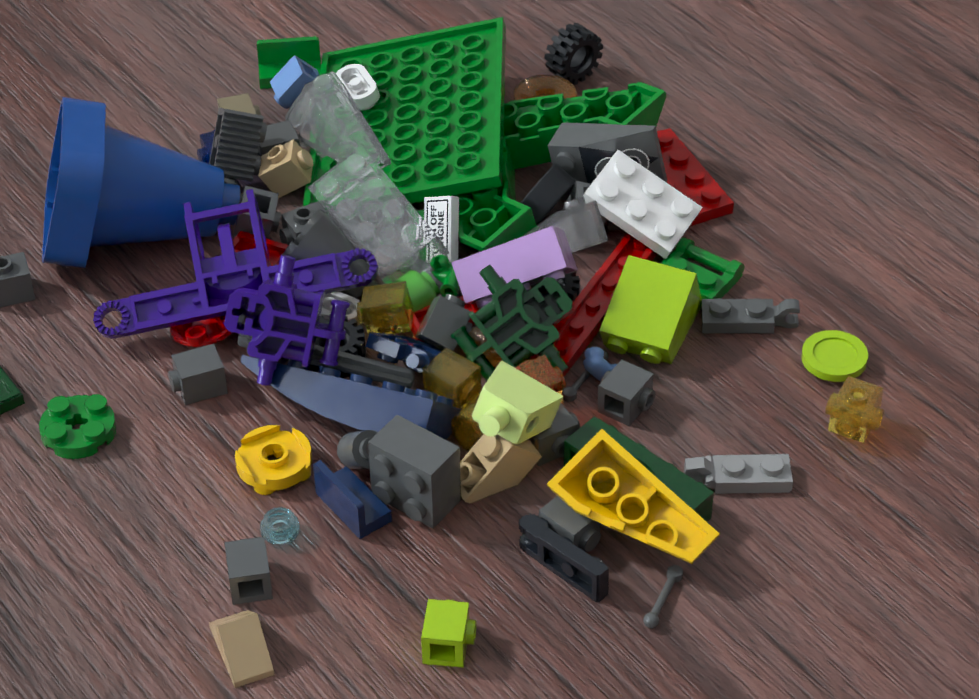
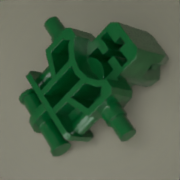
M491 264L482 269L479 274L493 294L491 295L492 301L476 313L471 311L468 315L486 337L487 341L478 346L466 331L467 327L465 325L457 329L450 336L456 340L467 355L465 359L469 365L474 364L486 382L495 370L486 355L494 349L504 362L516 369L533 356H540L556 376L564 372L568 366L560 357L558 349L554 346V344L560 341V333L555 327L565 317L573 313L574 305L556 279L546 277L527 292L519 279H512L507 283L502 276L498 275ZM543 289L549 294L545 298L540 293Z

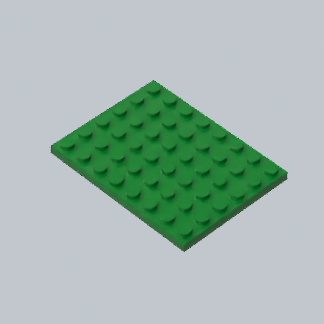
M499 17L323 53L320 77L325 85L326 96L322 104H316L310 155L313 159L311 182L305 186L303 206L319 201L331 218L340 213L357 215L372 210L389 209L415 202L421 203L424 202V197L457 196L463 193L490 190L502 186L506 25L504 18ZM350 64L364 66L375 81L380 93L379 100L372 108L359 110L350 107L340 93L335 81V74L338 70Z

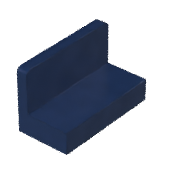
M321 460L313 464L316 494L359 539L392 522L391 510L347 466L333 473Z

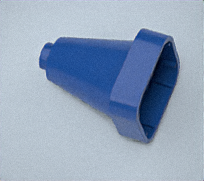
M62 97L45 195L42 263L85 268L90 247L187 239L188 233L183 203L191 202L195 213L239 204L240 186L224 183L223 169L105 125V103ZM237 215L198 223L200 236H214L219 223L234 225Z

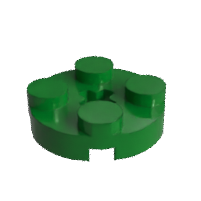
M100 394L54 397L48 402V409L42 414L39 421L43 445L46 448L48 445V447L54 449L55 455L66 459H81L98 453L97 447L107 441L108 446L116 434L114 412L108 405L105 396ZM81 424L80 429H73L72 426Z

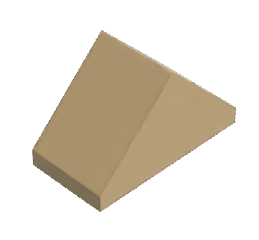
M247 610L209 622L211 632L234 688L274 675L273 665L257 613Z

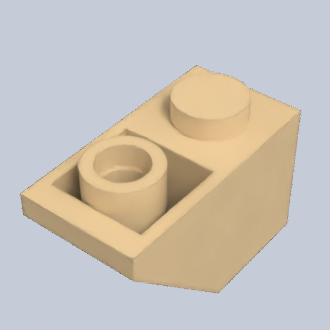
M483 434L460 461L461 497L465 502L473 503L518 485L542 457L529 439L520 444H513L498 434L492 437Z

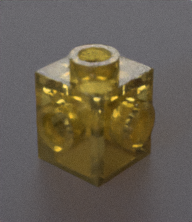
M848 376L839 393H832L828 400L825 411L826 414L830 415L828 431L864 443L871 430L877 431L882 421L884 410L880 409L884 388Z

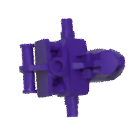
M281 255L274 280L268 279L259 286V290L247 289L241 286L229 295L224 326L230 332L252 336L251 341L248 343L247 353L250 357L259 358L257 383L270 386L272 384L273 373L281 357L301 361L303 367H308L312 361L316 337L326 338L320 363L338 366L337 357L340 342L346 336V330L343 327L346 311L350 303L341 300H331L332 310L329 324L320 323L325 291L319 290L317 293L297 289V284L293 283L295 257ZM245 316H248L246 317L245 324H242Z

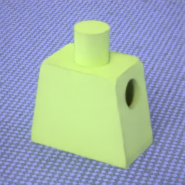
M501 361L483 386L472 418L479 424L483 434L490 437L498 434L513 444H520L551 427L564 396L506 362Z

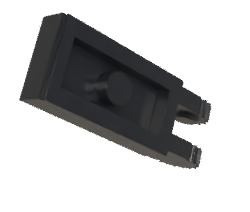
M530 513L529 515L525 514V516L519 519V529L522 532L519 546L520 549H523V552L526 551V554L593 601L600 602L608 595L609 567L602 560L589 555L575 546L569 538L562 537L548 528V521L539 518V515L536 516Z

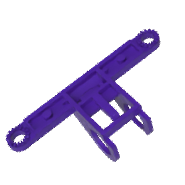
M253 189L246 190L248 202L195 213L191 202L183 203L197 282L132 295L128 298L114 301L109 300L106 303L103 302L101 306L97 307L93 318L95 327L100 334L106 338L116 339L225 316L229 295L242 286L247 289L259 290V286L268 279L274 280L279 265L270 266L265 231ZM249 212L256 248L235 252L230 224L217 225L222 255L205 259L198 223ZM363 248L295 261L293 283L297 284V289L317 293L319 290L325 291V294L370 284L377 276L378 265L374 255ZM357 259L366 260L370 264L369 271L363 274V276L353 275L349 270L353 261ZM111 311H117L122 314L121 323L114 329H109L103 325L105 315Z

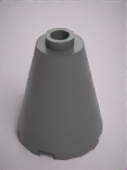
M319 209L299 231L300 234L294 242L289 244L282 255L295 257V261L331 253L336 254L355 250V247L328 213ZM357 259L351 263L349 270L353 275L363 276V274L369 271L370 265L366 260ZM373 280L366 286L339 292L356 299L360 296L365 300L378 283Z

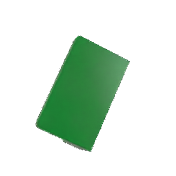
M319 37L257 41L260 89L272 88L270 81L294 55L317 69L320 75Z

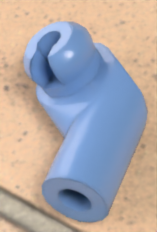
M590 347L584 352L585 360L583 365L585 370L599 381H601L607 371H612L617 365L610 364L604 359V351L600 347Z

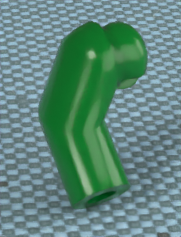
M443 254L433 257L430 261V266L433 269V276L442 283L440 288L442 297L445 298L446 294L456 297L460 287L452 263Z

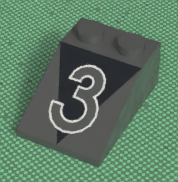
M561 123L548 144L552 165L558 164L576 181L592 184L616 151L620 150L667 183L656 126ZM575 183L561 198V200H568Z

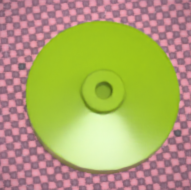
M825 330L817 332L806 339L802 347L801 358L805 368L814 376L827 381L844 382L855 379L864 372L868 361V350L859 338L850 333L838 330Z

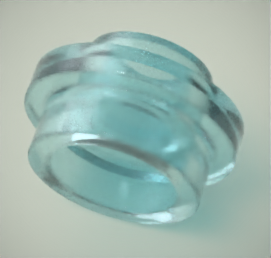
M273 508L264 515L261 521V535L265 537L267 542L272 544L291 542L299 534V520L287 508Z

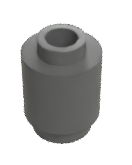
M364 430L344 435L337 447V455L341 463L352 470L370 469L368 441L378 432Z

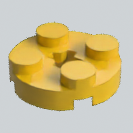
M267 425L256 428L241 439V447L235 452L237 473L245 483L253 486L255 492L261 495H269L275 490L294 486L300 481L307 480L311 475L312 451L310 442L302 432L292 428V433L281 431L280 425ZM274 455L279 459L268 460L267 456Z

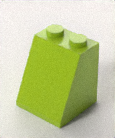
M628 255L599 330L603 344L609 350L618 354L630 352L640 355L642 359L650 363L659 364L662 361L672 364L701 308L702 299L697 273Z

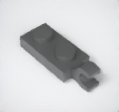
M702 299V333L774 334V326L796 328L799 326L798 314H796L800 313L799 300L786 299L779 305L773 306V299Z

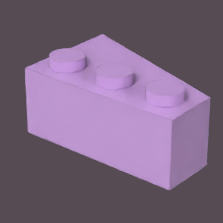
M550 226L451 262L465 303H476L477 308H482L492 301L491 295L493 294L479 274L482 269L490 264L507 283L512 279H519L527 292L531 289V285L540 283L546 277L555 278L558 281L565 278L564 274L578 270L564 230L555 226Z

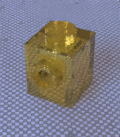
M406 281L364 287L362 300L357 303V317L360 324L365 323L368 336L369 333L396 334L411 331L414 307Z
M445 348L432 359L429 365L426 364L422 368L424 390L454 399L453 407L463 410L479 398L482 391L480 366L452 350Z

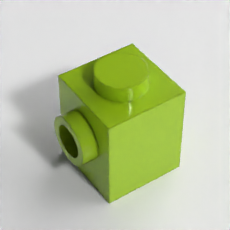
M428 599L421 636L422 664L464 668L467 644H475L477 621L470 620L469 602Z

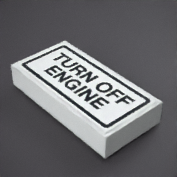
M424 197V259L430 262L433 257L443 254L448 257L449 262L457 261L459 197Z

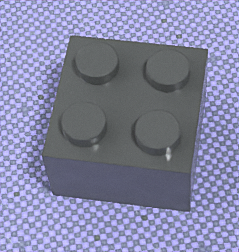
M396 415L368 441L371 491L384 504H389L405 513L412 520L420 521L434 529L461 501L459 446L399 415Z

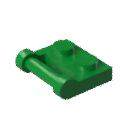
M682 237L675 250L660 263L697 273L701 299L722 298L740 280L745 265L737 260L728 261L695 246V242L686 237ZM687 259H693L701 264H704L714 270L723 273V275H718L708 269H705L697 264L688 261Z

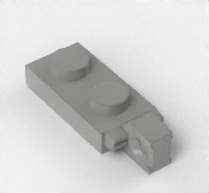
M789 454L709 455L686 458L684 461V473L697 482L703 483L708 488H713L715 494L790 493L792 491L793 478Z

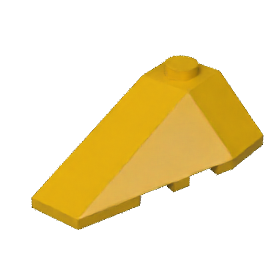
M603 429L547 483V486L576 513L690 564H693L720 535L719 532Z

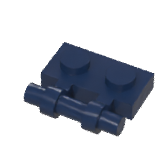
M369 333L365 346L378 351L377 358L391 363H398L399 360L406 362L407 366L416 372L431 371L442 373L453 365L452 357L445 352L435 349V346L405 334Z

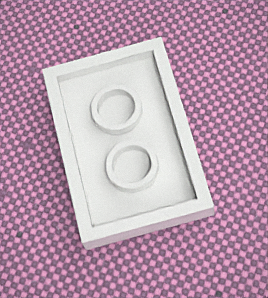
M620 150L616 151L580 200L665 259L703 208Z

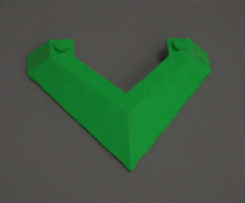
M638 82L628 84L627 90L609 92V88L604 87L583 90L582 96L564 98L562 93L504 103L502 186L490 190H479L457 195L459 197V237L461 243L482 252L538 231L531 207L516 201L515 169L552 162L548 144L561 123L657 126L667 97L666 91Z

